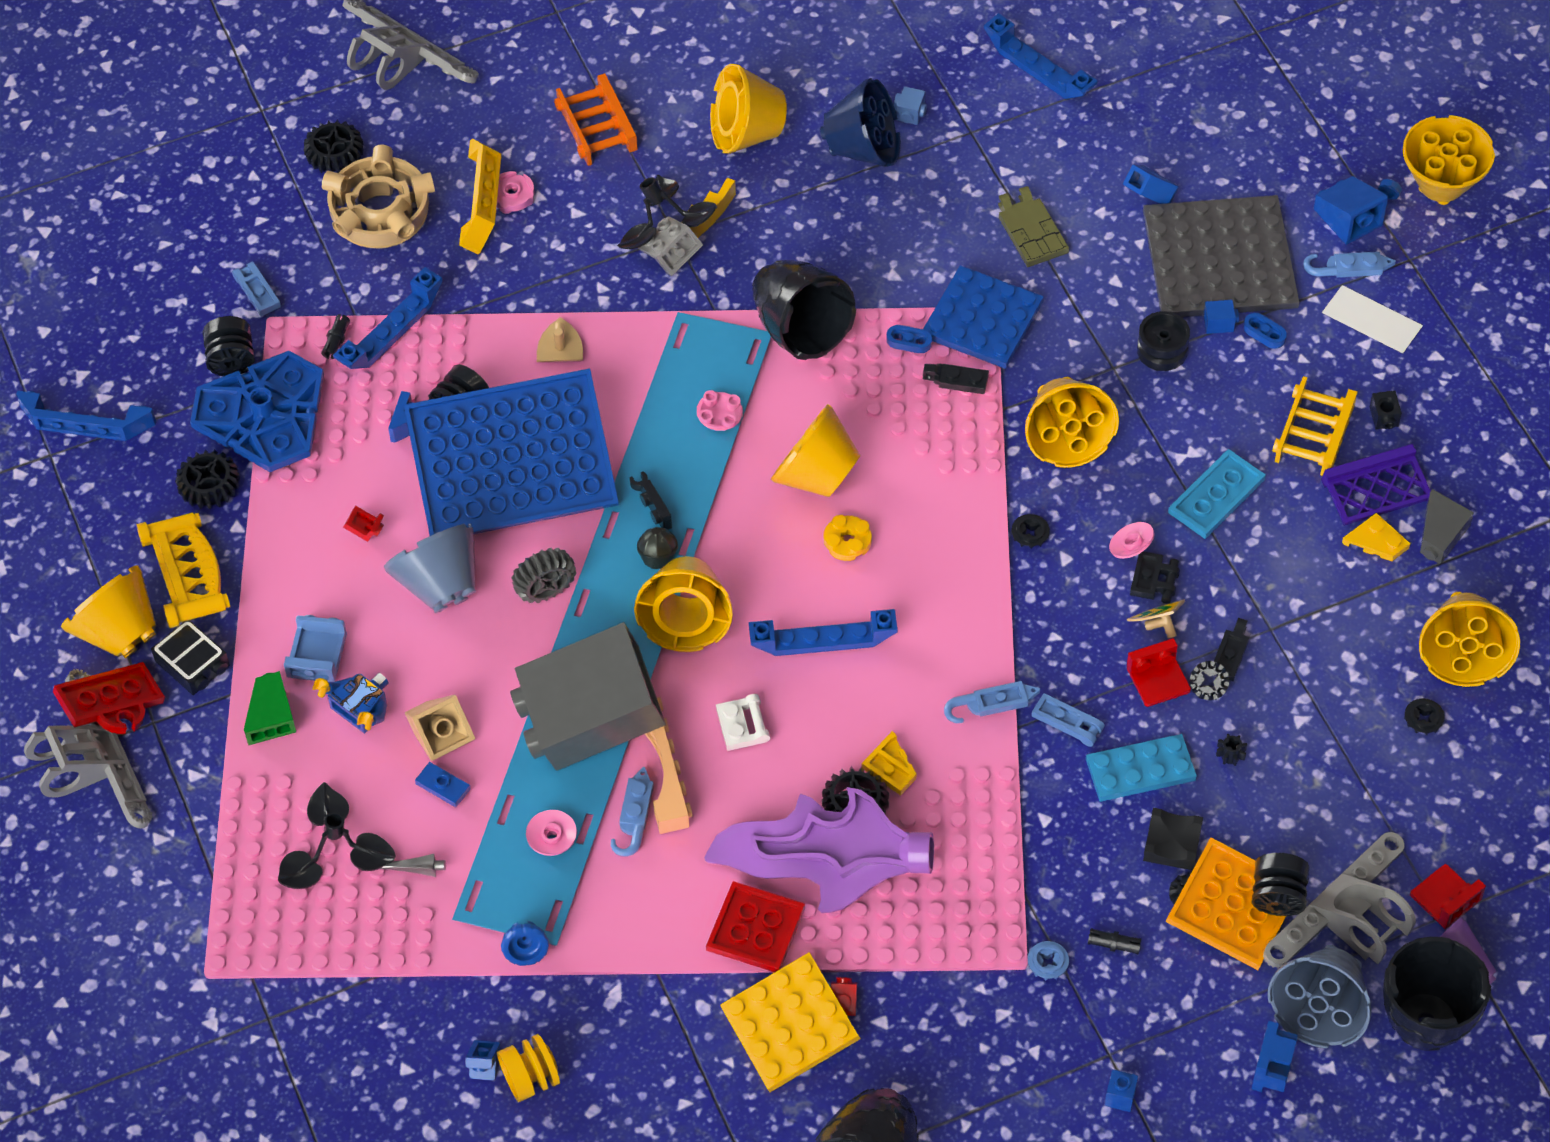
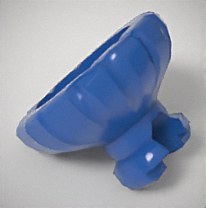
M530 921L524 924H519L518 922L513 924L503 935L501 942V951L504 957L509 962L519 966L533 965L540 962L547 955L549 940L545 932Z

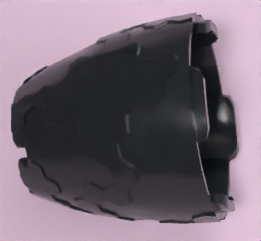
M778 260L771 265L762 267L755 276L752 290L758 316L773 340L795 358L807 360L827 355L852 329L856 316L854 294L849 285L837 275L807 262Z
M1430 936L1418 938L1403 945L1390 960L1384 974V1006L1392 1028L1405 1043L1424 1051L1440 1050V1048L1457 1043L1463 1039L1483 1016L1491 996L1489 972L1484 962L1468 947L1450 938Z
M889 1088L867 1089L839 1109L821 1130L815 1142H919L917 1117L912 1105L904 1095Z

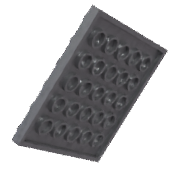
M1278 195L1143 206L1160 311L1173 312L1181 317L1202 316L1206 301L1233 300L1234 309H1238L1239 313L1299 308V298Z

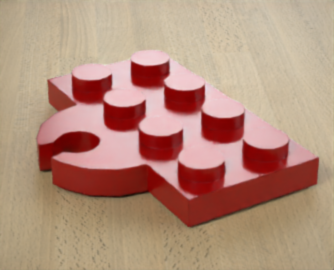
M144 662L54 685L53 688L55 697L74 728L98 722L102 728L116 734H126L127 726L120 719H128L132 723L131 729L135 732L143 724L145 708L163 704L165 699L164 694Z

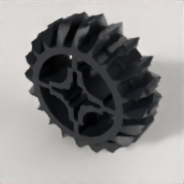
M338 119L335 123H331L329 120L325 125L320 123L319 128L312 127V132H308L307 138L304 139V154L307 162L312 165L314 170L319 168L321 173L326 170L339 173L340 170L349 164L360 160L364 152V143L359 130H356L354 125H348L346 121L340 124Z
M205 449L204 454L200 455L196 452L193 458L187 456V462H181V469H177L175 482L178 486V493L192 507L198 505L202 509L207 505L210 510L212 505L215 504L220 507L222 501L229 502V496L235 497V490L239 489L240 474L238 466L233 462L231 456L227 457L224 452L218 455L215 449L212 453H208ZM221 472L225 474L224 479L220 478ZM192 479L196 482L194 487L190 485Z
M851 766L847 773L841 769L840 776L833 773L831 781L827 780L825 783L826 789L822 791V806L826 811L842 812L848 806V791L842 790L849 787L862 790L872 797L886 815V810L889 808V792L886 791L887 785L885 782H881L880 775L873 777L872 769L864 773L862 766L859 771H854V768Z

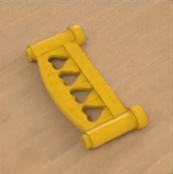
M192 512L150 524L146 522L136 524L142 547L153 545L172 603L163 605L169 628L178 627L181 622L225 611L226 608L230 607L227 593H221L220 568L215 552L206 537L198 529V527H202L199 513L194 514ZM184 535H188V541L192 543L189 546L173 544ZM187 552H195L194 557L197 558L195 562L179 560ZM193 568H201L199 570V573L203 575L201 578L184 577ZM199 584H206L205 590L209 591L205 595L189 593Z

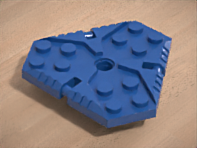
M286 351L247 367L248 373L241 375L239 371H236L196 388L190 424L198 432L209 436V438L216 440V442L226 448L232 447L235 453L242 455V457L247 458L269 472L311 456L317 420L315 413L318 412L324 378L323 369L291 351Z

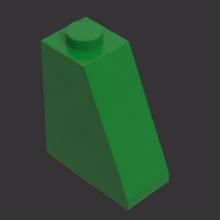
M280 671L266 673L261 677L255 678L244 725L248 746L296 733Z

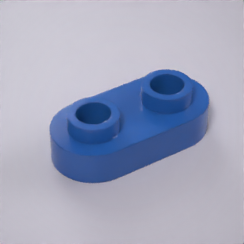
M1251 313L1244 320V331L1267 347L1276 349L1285 344L1286 330L1264 315Z
M894 325L887 330V344L894 349L925 353L932 347V336L926 330L903 325Z

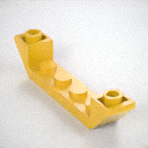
M472 138L469 144L468 158L477 162L471 220L461 227L459 246L479 254L495 225L501 153Z

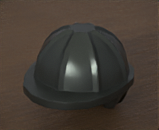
M655 527L647 529L637 542V551L644 564L653 569L663 568L673 560L678 550L676 537L666 528Z

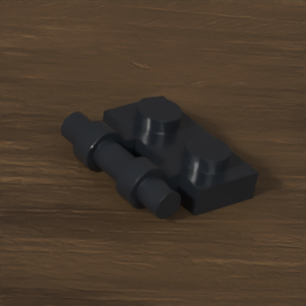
M1145 551L1141 552L1138 555L1130 595L1154 600L1155 592L1162 594L1161 601L1169 604L1176 591L1174 584L1180 573L1178 568L1179 560L1170 559L1169 564L1162 563L1163 555ZM1159 574L1166 576L1165 582L1158 581Z

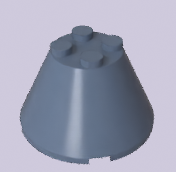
M465 524L457 525L417 542L418 548L407 553L403 550L391 558L384 565L386 573L433 609L435 613L448 608L447 605L452 602L458 605L468 599L467 596L476 592L474 530L472 525L468 524L469 528Z
M1327 945L1324 949L1282 965L1273 975L1268 987V1003L1272 1005L1276 1021L1286 1032L1297 1034L1299 1041L1315 1047L1329 1048V1045H1342L1344 1047L1357 1041L1365 1033L1371 1020V1002L1361 971V962L1348 952L1338 949L1334 945Z

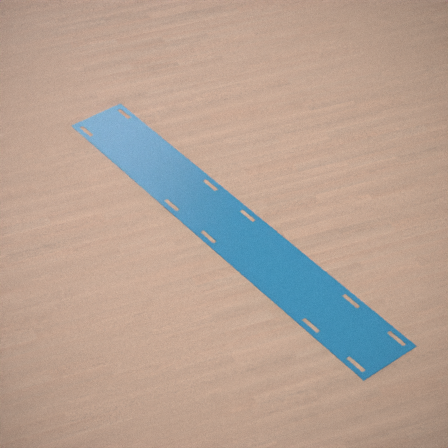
M680 312L677 313L614 482L619 505L604 509L552 652L624 622L639 645L651 680L662 647L647 638V633L641 626H638L635 619L634 606L640 588L660 569H653L644 564L637 551V542L647 529L661 528V526L653 522L650 508L643 505L640 499L642 492L631 488L630 477L632 476L635 481L640 482L642 481L641 472H645L648 480L651 481L669 510L672 528L668 530L676 537L678 542V550L673 559L685 556L694 557L742 421L741 418L735 427L725 431L712 430L699 421L697 405L704 397V393L709 390L725 392L731 395L735 394L740 397L744 416L771 339L768 331ZM682 323L689 324L680 349L673 348ZM754 340H761L753 365L746 364ZM612 511L619 512L610 539L603 538ZM687 529H694L686 555H678ZM588 589L590 593L581 617L574 616L583 590ZM681 592L674 593V594L677 595V596H680ZM528 715L452 920L506 933L517 922L524 924L530 921L545 932L549 944L557 946L629 741L556 771L545 755L534 759L531 755L523 734L524 731L533 728L530 715ZM507 795L515 796L505 824H497ZM546 810H558L568 814L575 822L577 830L574 844L564 853L555 856L537 853L529 846L526 838V828L530 820L538 813ZM587 813L593 815L582 845L576 842ZM550 835L548 838H549V839H553V838H555L556 836H555V835ZM476 880L483 882L473 911H465ZM555 901H563L553 931H546L545 929Z

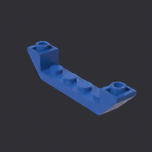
M998 13L984 25L986 33L1000 55L1064 99L1084 96L1098 84L1095 78L1083 70L1078 71L1072 76L1014 36L1015 24Z
M424 267L410 281L412 293L358 345L348 340L333 354V357L350 369L370 368L431 308L443 281L442 277Z
M17 391L16 393L21 409L37 430L128 441L156 424L153 409L143 405H130L125 420H121L119 418H104L96 415H81L73 412H58L44 409L40 393L33 391Z
M895 609L871 611L870 622L774 630L773 620L749 622L751 646L774 656L872 648L898 632Z

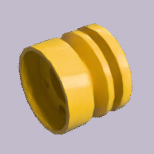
M539 1034L531 1037L534 1048L531 1047L527 1039L522 1041L524 1052L522 1054L518 1052L514 1045L497 1052L502 1072L518 1103L535 1095L534 1082H537L543 1091L547 1090L548 1084L545 1077L548 1078L553 1087L560 1084L555 1058L549 1046L545 1044Z

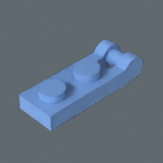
M253 261L246 264L245 268H237L232 271L234 279L239 283L261 317L281 307L280 301Z
M1043 693L1032 711V717L1079 739L1084 745L1089 747L1094 745L1097 740L1096 735L1100 734L1105 727L1104 723L1099 719ZM1082 726L1089 727L1088 731L1082 729Z

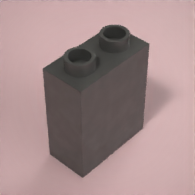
M624 622L515 668L520 687L510 691L511 698L519 716L524 718L530 715L533 728L523 732L526 744L534 759L545 755L556 771L666 725L639 645Z

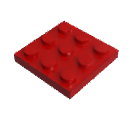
M733 881L706 944V951L776 972L783 965L805 910V903Z

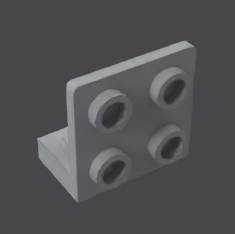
M668 216L658 223L655 228V236L638 249L655 258L665 272L672 276L703 244L689 226Z

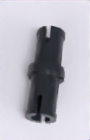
M341 314L336 316L332 329L326 335L327 341L321 354L327 359H335L333 354L338 351L340 344L345 340L344 334L350 323V319L345 315H342V318Z
M1091 928L1088 945L1092 944L1110 948V951L1113 952L1121 950L1138 955L1142 938L1120 935L1118 931L1110 933Z

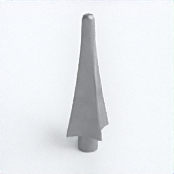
M435 854L394 861L380 869L405 871L436 877V870H446V861L436 860Z

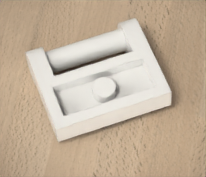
M751 694L743 699L716 704V711L727 751L766 743L770 740L769 731L765 729L759 705L761 701L758 694ZM746 709L751 711L756 730L754 734L750 735L743 710Z

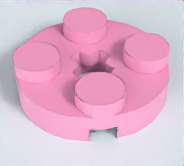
M508 171L499 175L496 207L502 213L509 214L533 204L534 185L530 177L525 174L523 176L517 175L515 171ZM512 189L513 191L517 192L509 194L508 190Z

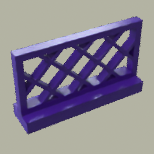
M1413 444L1325 469L1321 481L1324 488H1328L1344 526L1368 519L1375 513L1381 515L1428 501L1431 490L1415 457L1416 449ZM1411 464L1415 472L1413 477L1399 472L1401 467ZM1386 471L1394 475L1391 484L1378 479L1379 474ZM1396 477L1410 482L1406 491L1393 485ZM1365 478L1371 481L1372 484L1369 491L1357 486V480ZM1375 483L1388 489L1385 497L1371 492ZM1342 484L1351 489L1347 497L1337 493L1334 486ZM1414 484L1421 487L1424 495L1416 496L1409 493L1411 485ZM1353 490L1366 495L1362 504L1349 498ZM1390 490L1402 495V501L1395 503L1388 500L1387 496ZM1368 497L1381 502L1380 507L1371 509L1365 506ZM1346 503L1360 509L1358 514L1347 517L1344 510Z

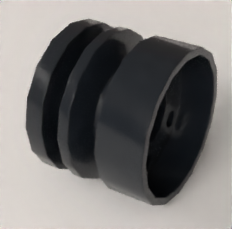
M224 316L213 319L204 326L202 334L207 369L219 376H226L236 371H239L240 374L247 372V367L255 362L250 324L239 317Z
M458 364L453 366L445 375L444 381L439 382L428 397L431 400L487 389L489 386L474 370Z
M1268 853L1258 857L1254 870L1255 883L1253 885L1254 893L1251 901L1253 906L1261 912L1275 916H1292L1303 912L1307 903L1306 886L1309 880L1310 869L1308 862L1301 857L1287 853Z

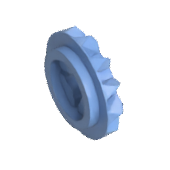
M1040 942L1033 946L1028 954L1029 969L1033 971L1035 977H1042L1045 981L1051 978L1057 980L1060 975L1065 974L1068 968V953L1056 942ZM1054 955L1053 966L1051 964H1048L1047 966L1043 967V958L1048 960L1050 957L1052 958Z

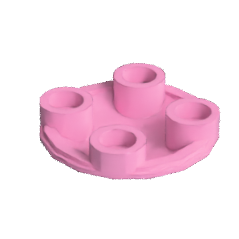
M706 391L704 397L697 405L699 421L707 428L715 431H725L735 427L743 416L740 397L725 392Z

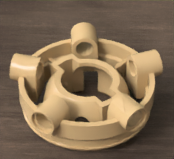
M387 145L375 146L372 157L357 160L343 168L339 173L326 171L322 180V189L328 191L327 201L333 221V229L341 237L366 248H388L401 244L413 237L421 229L427 218L429 206L428 193L435 192L430 172L421 174L409 162L392 157L393 150ZM408 185L412 187V192L409 191ZM393 188L399 191V195L396 196L394 202L384 209L373 210L366 208L362 204L355 205L357 197L359 201L365 202L376 196H391ZM416 202V206L419 209L412 216V203ZM361 222L366 224L367 230H363Z

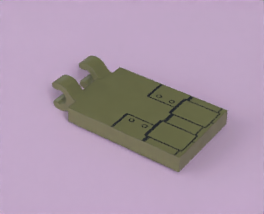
M1028 186L1019 188L1021 193L1018 196L1019 203L1012 205L1007 193L998 196L1001 201L998 203V206L1002 211L999 212V220L1027 268L1069 252L1068 245L1041 199L1033 200Z

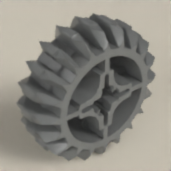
M548 548L546 551L540 550L539 553H533L531 557L525 558L523 563L518 564L519 568L513 571L514 575L511 577L513 588L523 601H528L529 603L534 601L540 603L542 600L547 601L558 593H563L565 588L570 587L569 583L575 580L574 576L577 574L575 563L572 557L565 550H560V548H555L554 550Z

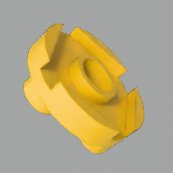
M836 515L824 530V545L836 559L843 561L855 560L856 556L865 555L871 547L872 534L869 523L858 517ZM851 535L854 539L851 538L848 541H844L843 536Z

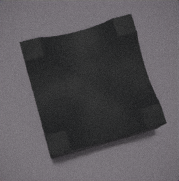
M1153 808L1143 861L1193 870L1203 817L1195 815L1181 816L1162 809Z

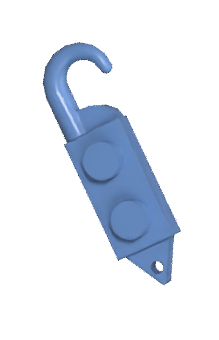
M1380 252L1343 253L1331 256L1327 261L1326 267L1315 268L1310 265V261L1317 258L1318 255L1310 254L1304 259L1303 266L1308 274L1317 277L1382 275L1383 271L1394 266L1396 260L1380 255Z
M1022 681L977 690L974 693L950 699L945 704L944 714L953 723H963V718H957L952 715L954 707L967 705L973 714L980 717L1028 707V703L1040 693V688L1025 685Z
M642 767L633 778H628L619 823L620 829L627 835H631L632 840L628 848L621 849L617 847L616 840L611 839V848L619 856H631L638 851L641 845L654 787L653 781H650L645 767Z

